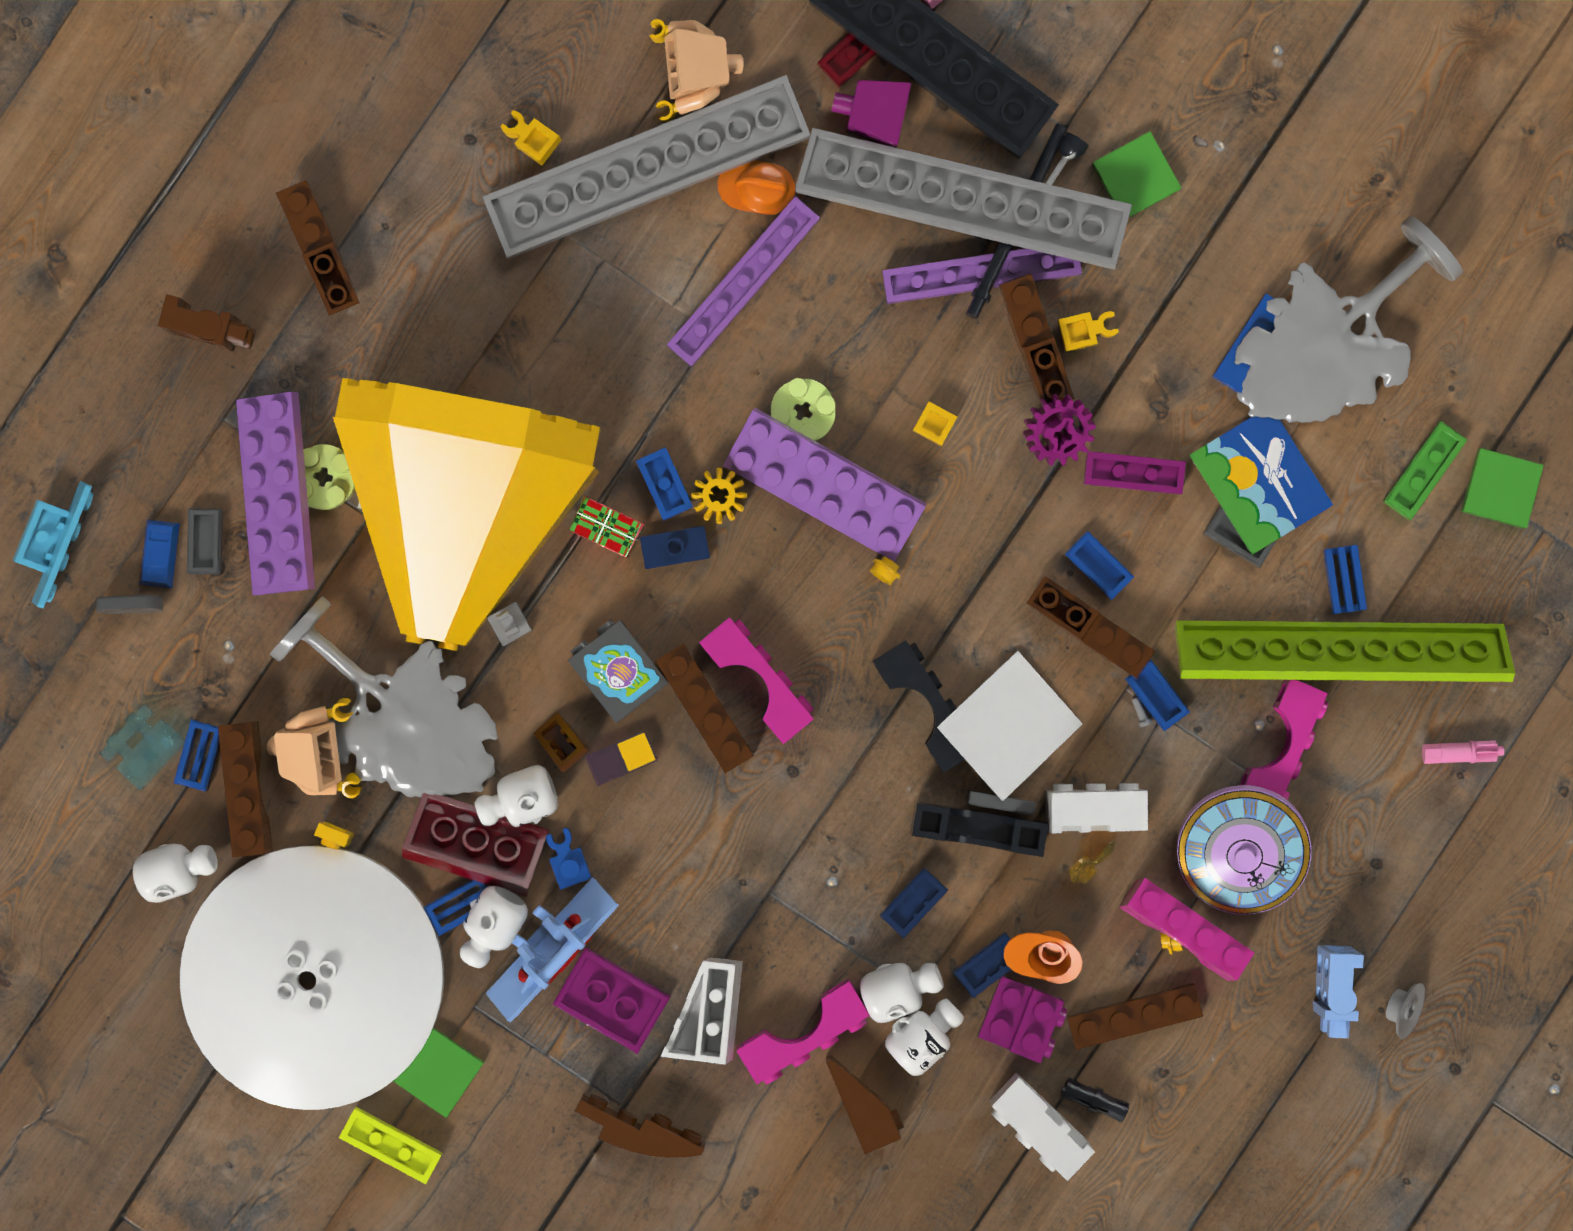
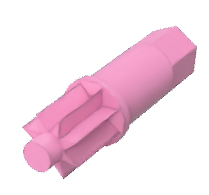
M1471 740L1463 743L1423 744L1422 746L1424 764L1497 762L1498 756H1504V746H1498L1496 740Z

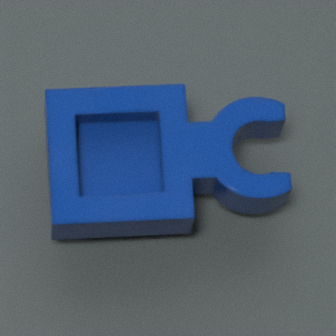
M568 827L563 829L565 841L561 844L554 841L552 833L546 836L548 845L553 850H556L558 854L549 860L560 890L592 878L582 848L571 849L572 833Z

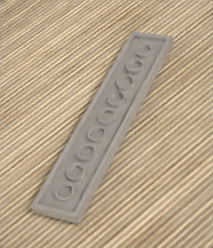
M787 75L485 195L483 200L506 257L510 259L810 138L811 134Z
M812 128L795 187L796 193L1115 270L1132 207V204L815 128Z

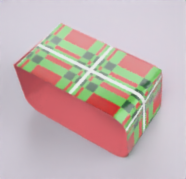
M583 496L570 531L584 538L586 537V539L588 538V540L590 539V541L624 557H629L646 525Z

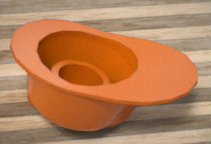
M755 160L720 174L717 180L721 199L729 207L741 211L776 215L782 212L795 196V183L791 174L784 167L774 163Z
M1048 930L1042 933L1026 932L1018 934L1010 939L1004 947V959L1007 966L1014 972L1024 976L1062 984L1077 978L1082 970L1083 960L1080 952L1067 935L1060 931Z

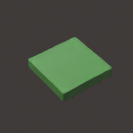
M1151 132L1140 136L1092 163L1110 199L1132 204L1129 218L1182 189Z
M1483 448L1477 449L1461 512L1526 529L1544 465Z
M433 1027L422 1050L393 1082L447 1118L485 1062Z

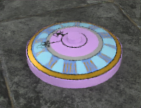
M1251 785L1231 786L1207 795L1189 811L1178 835V863L1182 876L1189 888L1208 905L1233 914H1256L1281 905L1300 888L1310 867L1311 841L1302 816L1284 797L1262 787Z

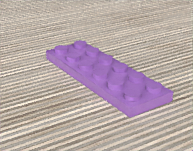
M286 392L236 400L252 594L266 595L315 589L299 393Z
M757 408L752 410L723 465L727 469L894 562L927 503Z

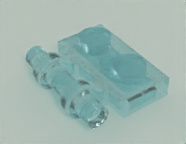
M145 704L136 713L132 712L125 719L127 723L116 735L112 734L106 740L107 745L99 753L108 762L117 753L120 754L124 760L116 769L139 790H143L185 743V739L163 719L159 720L152 728L146 721L154 712ZM138 731L144 738L132 749L126 743Z

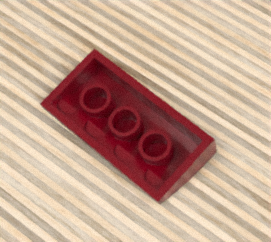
M423 793L402 846V858L490 886H499L515 894L527 897L549 830L530 823L514 827L506 816L499 818L491 826H485L481 823L475 806L442 795Z

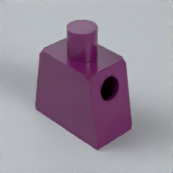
M860 80L857 83L855 96L835 92L832 112L850 115L848 132L874 143L897 148L911 83Z

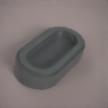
M154 595L106 596L96 600V612L103 614L155 613L163 611V598Z

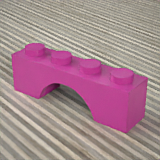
M729 617L699 643L720 668L730 665H743L759 673L764 679L769 692L768 708L762 719L784 744L814 719L810 713L815 709L803 695L798 698L794 696L789 689L793 685L791 680L782 670L775 673L768 662L772 660L771 656L761 644L756 648L751 644L747 637L752 633L742 621L738 619L733 622Z
M1298 680L1283 681L1272 708L1280 715L1285 725L1286 741L1284 748L1271 763L1261 767H1246L1239 785L1262 787L1288 800L1290 793L1286 791L1290 780H1296L1301 771L1302 762L1299 759L1303 750H1308L1312 745L1315 737V732L1312 729L1316 720H1321L1327 710L1328 702L1325 699L1328 693Z
M1146 878L1137 879L1119 908L1144 925L1154 928L1180 943L1193 953L1201 964L1226 981L1238 980L1255 953Z
M849 978L821 994L822 1012L816 1026L806 1035L795 1039H784L764 1029L737 1045L736 1051L756 1084L764 1081L767 1085L783 1075L781 1072L783 1068L790 1064L794 1067L803 1064L811 1058L809 1054L811 1051L819 1046L822 1050H825L839 1041L837 1036L848 1029L850 1033H853L867 1024L865 1018L870 1015Z

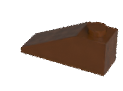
M832 1055L826 1057L827 1066L864 1154L900 1140L899 1130L904 1128L897 1109L890 1111L885 1100Z

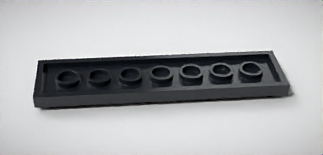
M809 0L811 6L1018 159L1022 157L1059 106L1058 103L919 0Z

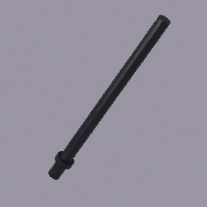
M1055 125L1029 180L1043 182L1061 141L1068 130L1064 125ZM999 242L978 288H974L971 296L973 299L966 312L967 316L978 319L984 304L990 302L992 297L990 292L1013 245Z

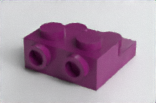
M1002 976L999 978L977 1037L1041 1063L1043 1057L1049 1058L1052 1054L1055 1039H1052L1051 1035L1055 1026L1061 1028L1066 1018L1067 1009L1063 1008L1064 1000Z

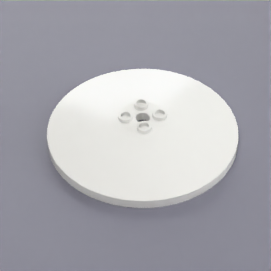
M321 845L285 848L263 855L235 870L211 892L200 907L186 936L181 957L180 992L182 1006L188 1026L202 1053L222 1076L242 1091L270 1104L286 1108L319 1110L340 1107L364 1099L386 1087L413 1062L422 1050L436 1023L443 998L444 962L438 934L427 916L420 899L399 876L384 865L367 856L342 848L335 850ZM310 971L315 975L316 985L313 989H305L300 985L299 976L302 972Z

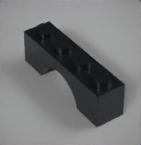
M904 640L873 660L872 663L889 689H913L923 695L929 702L934 715V725L925 746L941 771L945 773L965 760L937 728L957 707L951 698L943 699L938 691L943 686L933 670L927 673L920 663L925 658L916 643L914 642L909 645Z
M915 801L910 834L915 837L974 844L1043 857L1048 824L1042 821Z

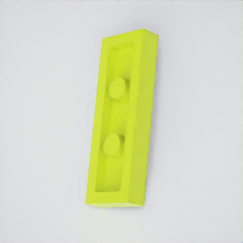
M358 1107L354 1108L339 1136L341 1140L424 1184H427L443 1154L439 1150Z

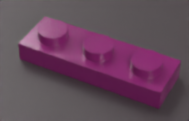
M1088 451L1086 453L1083 485L1182 495L1186 461Z

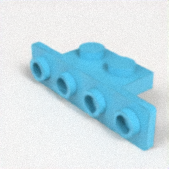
M83 481L79 482L68 511L38 499L36 500L13 557L14 562L43 572L32 599V603L40 608H44L46 602L50 603L57 589V584H54L58 571L63 572L69 559V554L66 553L70 541L74 542L77 539L81 529V523L78 522L83 510L87 511L93 500V493L90 492L92 486Z

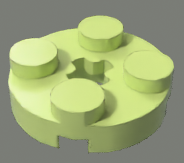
M795 378L780 387L774 395L771 403V417L812 440L818 441L829 433L834 424L835 401L829 390L821 383L812 379ZM804 403L809 404V411L812 413V416L810 418L803 417L802 420L797 419L798 412L794 409L797 404L800 406L804 405Z
M319 444L303 449L308 506L317 510H333L342 505L346 500L348 501L355 492V486L344 451L327 444ZM323 468H328V474L333 476L332 482L328 481L325 483V487L319 486V480L315 479L316 474L321 473Z

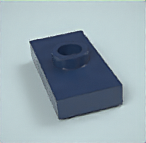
M705 526L640 537L646 570L710 559Z
M923 867L879 916L904 938L946 894L948 889Z
M1005 931L953 970V973L972 998L976 997L1011 970L1004 959V947L1010 940Z

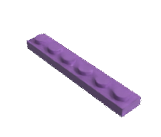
M795 196L669 341L667 347L689 366L693 367L819 222L820 217Z
M1027 248L1013 250L1009 252L993 288H999L998 284L1028 273L1032 274L1034 282L1078 276L1082 274L1080 261ZM994 253L883 270L882 275L887 304L972 292L974 288H978Z

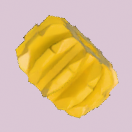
M717 468V479H712L710 472L705 471L704 476L708 483L705 485L700 480H696L694 483L695 486L703 490V493L694 492L691 494L692 499H703V502L697 504L694 509L696 512H699L707 507L708 510L703 517L706 521H709L713 512H715L717 524H722V513L725 512L730 521L735 520V516L730 509L733 507L737 511L743 512L744 507L735 501L736 499H747V493H735L736 490L744 486L743 480H739L732 485L731 482L735 477V472L730 471L726 479H722V468ZM715 488H719L720 491H728L729 496H725L727 501L724 504H720L719 501L712 502L710 500V496H714L712 491Z

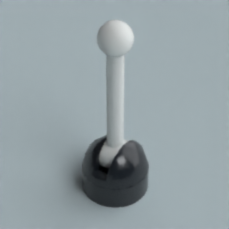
M1067 132L1060 144V153L1063 157L1045 184L1052 185L1067 161L1079 159L1084 155L1089 145L1074 134Z

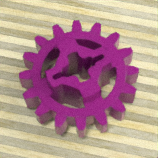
M1056 394L1052 396L1051 403L1041 399L1042 408L1038 410L1032 407L1030 411L1034 415L1033 419L1028 418L1024 420L1025 425L1029 428L1023 431V436L1028 441L1026 443L1030 452H1034L1039 461L1045 458L1051 466L1056 459H1059L1062 466L1066 465L1067 457L1070 456L1074 461H1077V452L1079 450L1085 453L1089 451L1085 446V442H1091L1095 439L1091 432H1089L1096 428L1095 423L1090 419L1093 416L1088 408L1084 409L1085 405L1080 399L1073 403V399L1068 394H1066L1063 401H1060ZM1073 414L1078 417L1079 426H1076L1074 423ZM1039 434H1042L1045 438L1046 446L1040 442Z

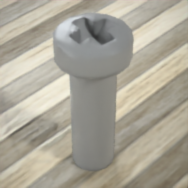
M1139 697L1132 699L1140 720L1139 727L1150 725L1152 721L1151 719L1148 720Z

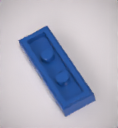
M1267 293L1263 295L1212 375L1214 379L1236 393H1242V383L1250 369L1248 364L1240 363L1237 365L1234 363L1237 347L1253 327L1259 326L1270 333L1275 329L1274 319L1276 315L1266 311L1267 301L1274 298Z

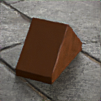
M558 712L533 733L563 773L567 772L592 750Z

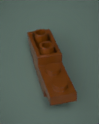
M302 181L276 192L303 253V259L329 316L359 304L357 293L344 260L308 181Z
M1028 273L998 284L1008 312V320L1039 402L1041 399H1044L1047 403H1051L1054 394L1058 396L1060 401H1063L1066 394L1070 395L1074 400L1075 398L1055 338L1051 334L1032 274Z
M1046 576L1027 601L1029 606L1135 679H1138L1156 653L1155 650L1102 616L1100 612Z
M583 1094L575 1109V1112L603 1126L598 1139L631 1152L648 1156L678 1158L702 1155L705 1149V1143L701 1141V1135L688 1128L681 1131L671 1126L673 1121L660 1113H655L654 1116L647 1113L642 1124L636 1122L638 1118L623 1109L616 1112L607 1107L608 1102L595 1094H591L590 1097Z

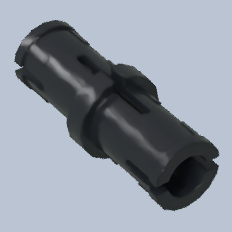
M1070 1077L1065 1081L1061 1091L1062 1098L1087 1107V1111L1091 1113L1096 1111L1121 1123L1124 1121L1129 1110L1130 1103L1104 1093L1100 1087L1092 1088Z

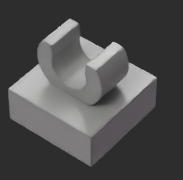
M517 602L487 617L502 646H506L533 631Z

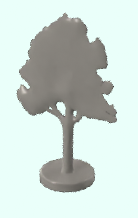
M1410 215L1402 222L1400 228L1410 244L1415 248V251L1370 292L1358 298L1345 296L1340 299L1336 291L1314 272L1312 266L1306 263H1300L1297 271H1291L1288 284L1293 285V293L1290 303L1283 297L1267 301L1266 311L1276 315L1274 319L1275 329L1270 333L1259 326L1253 327L1243 338L1242 343L1236 350V360L1234 363L1237 365L1240 363L1250 365L1247 376L1242 383V393L1237 392L1239 401L1250 409L1248 415L1250 417L1286 419L1289 423L1296 421L1311 423L1316 420L1323 422L1332 415L1340 414L1345 405L1352 407L1356 404H1373L1377 398L1375 380L1378 376L1383 377V384L1386 388L1393 385H1401L1408 377L1411 350L1404 342H1399L1389 337L1384 338L1375 320L1376 312L1381 303L1426 262L1444 278L1452 282L1463 273L1461 265L1440 239L1422 222ZM1352 305L1348 311L1343 310L1344 306ZM1365 314L1366 328L1362 335H1356L1351 332V325L1360 316Z
M321 596L272 650L270 655L277 661H282L300 640L306 641L345 675L354 686L357 698L350 711L354 712L352 716L344 722H339L335 719L329 720V722L335 723L339 762L344 765L347 764L349 754L353 753L357 759L355 775L361 781L375 780L379 783L387 781L392 790L400 791L410 798L414 796L421 798L423 793L445 796L446 794L457 795L462 792H482L484 790L483 782L495 773L494 758L485 751L482 741L487 739L496 740L498 737L496 723L480 704L473 703L462 710L459 708L457 692L466 688V678L448 675L442 680L439 663L445 661L442 657L441 649H436L432 641L421 644L419 650L409 657L402 666L398 667L392 677L387 674L373 676L366 673L315 629L314 624L331 606V603ZM380 683H387L389 685V688L384 689L380 685ZM367 692L375 696L381 703V709L375 713L369 712L366 706Z

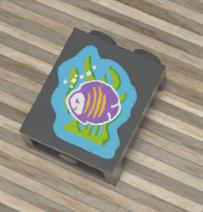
M611 619L596 631L599 637L590 644L585 639L570 651L573 657L568 662L612 719L618 723L669 684V682L632 636L626 625L621 620L614 623Z

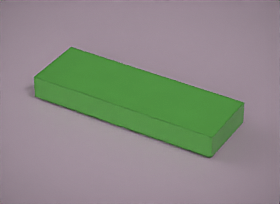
M1439 421L1382 502L1406 519L1412 520L1468 439L1444 422Z

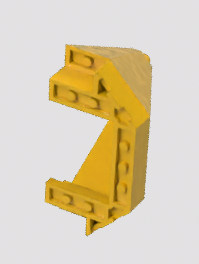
M342 378L336 413L333 419L400 633L406 634L405 641L423 644L426 639L439 641V648L457 651L458 645H468L485 623L487 617L495 610L600 473L596 467H593L600 427L578 423L575 420L556 415L542 414L541 411L415 386Z

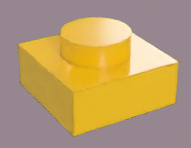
M929 401L913 432L942 446L957 416Z
M323 821L318 824L314 836L322 838L320 842L322 845L339 850L340 846L347 847L351 844L355 833Z

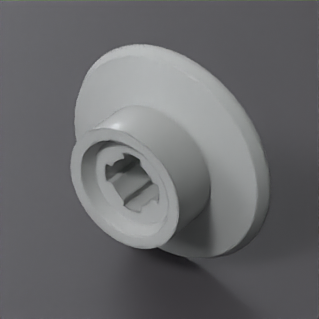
M1422 983L1414 984L1408 992L1396 989L1388 1002L1386 1018L1396 1023V1034L1400 1039L1407 1038L1418 1022L1425 1000V987Z

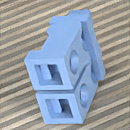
M1317 945L1316 996L1319 1001H1313V1011L1321 1017L1320 1030L1327 1032V1036L1330 1038H1349L1350 1021H1358L1359 1011L1355 1009L1357 997L1353 991L1354 968H1363L1364 955L1351 946Z

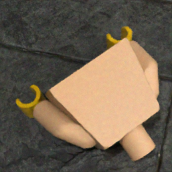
M660 19L651 21L650 25L652 28H662L661 33L649 36L655 43L665 42L670 99H676L675 103L665 100L657 103L656 108L669 106L670 108L668 116L660 117V120L670 122L675 118L677 112L685 114L703 108L719 96L721 88L729 84V74L742 73L744 67L742 55L727 54L725 38L716 36L711 29L696 20L671 21L669 25H665Z
M348 698L339 699L333 708L326 709L323 706L300 712L289 719L285 724V728L277 731L267 743L268 753L277 756L278 770L281 777L294 782L307 795H336L337 791H342L343 795L347 798H355L361 791V787H352L350 785L359 784L361 781L355 773L348 774L344 781L341 782L335 723L329 722L330 718L344 722L352 716L354 712L342 713L339 709V706H345L351 702Z

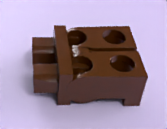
M166 294L158 327L170 334L217 345L223 350L233 352L235 345L247 349L252 348L256 330L251 329L249 325L242 324L241 320L233 314L221 311L219 315L212 310L193 311L190 310L191 305L181 298Z

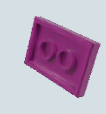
M585 947L552 1005L638 1054L671 995L592 949Z

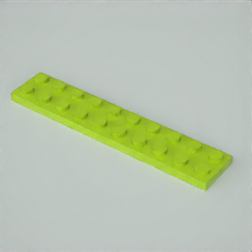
M1176 620L1175 625L1181 679L1513 682L1515 676L1504 624Z

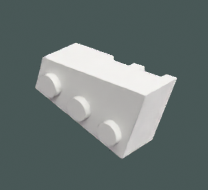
M1103 783L1086 784V790H1073V784H1053V790H1045V822L1048 824L1047 831L1054 834L1062 833V831H1079L1084 833L1091 831L1148 830V791L1139 789V783H1119V789L1106 790V784Z
M710 957L702 962L661 1057L724 1065L733 1060L743 961Z
M1017 1073L989 1100L994 1108L991 1114L1004 1127L1009 1123L1017 1131L1015 1137L1027 1149L1033 1147L1041 1155L1039 1160L1050 1171L1054 1172L1057 1170L1067 1181L1095 1153L1088 1140Z

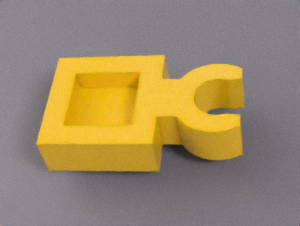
M513 110L511 115L518 121V124L514 128H508L502 123L500 126L502 131L509 138H518L514 143L515 146L540 165H543L562 139L535 118L527 125L522 114Z
M1090 312L1058 319L1057 323L1065 353L1097 345L1096 335H1101L1105 338L1117 335L1119 333L1118 328L1107 330L1103 324L1104 320L1115 316L1114 312H1104L1094 321H1092Z

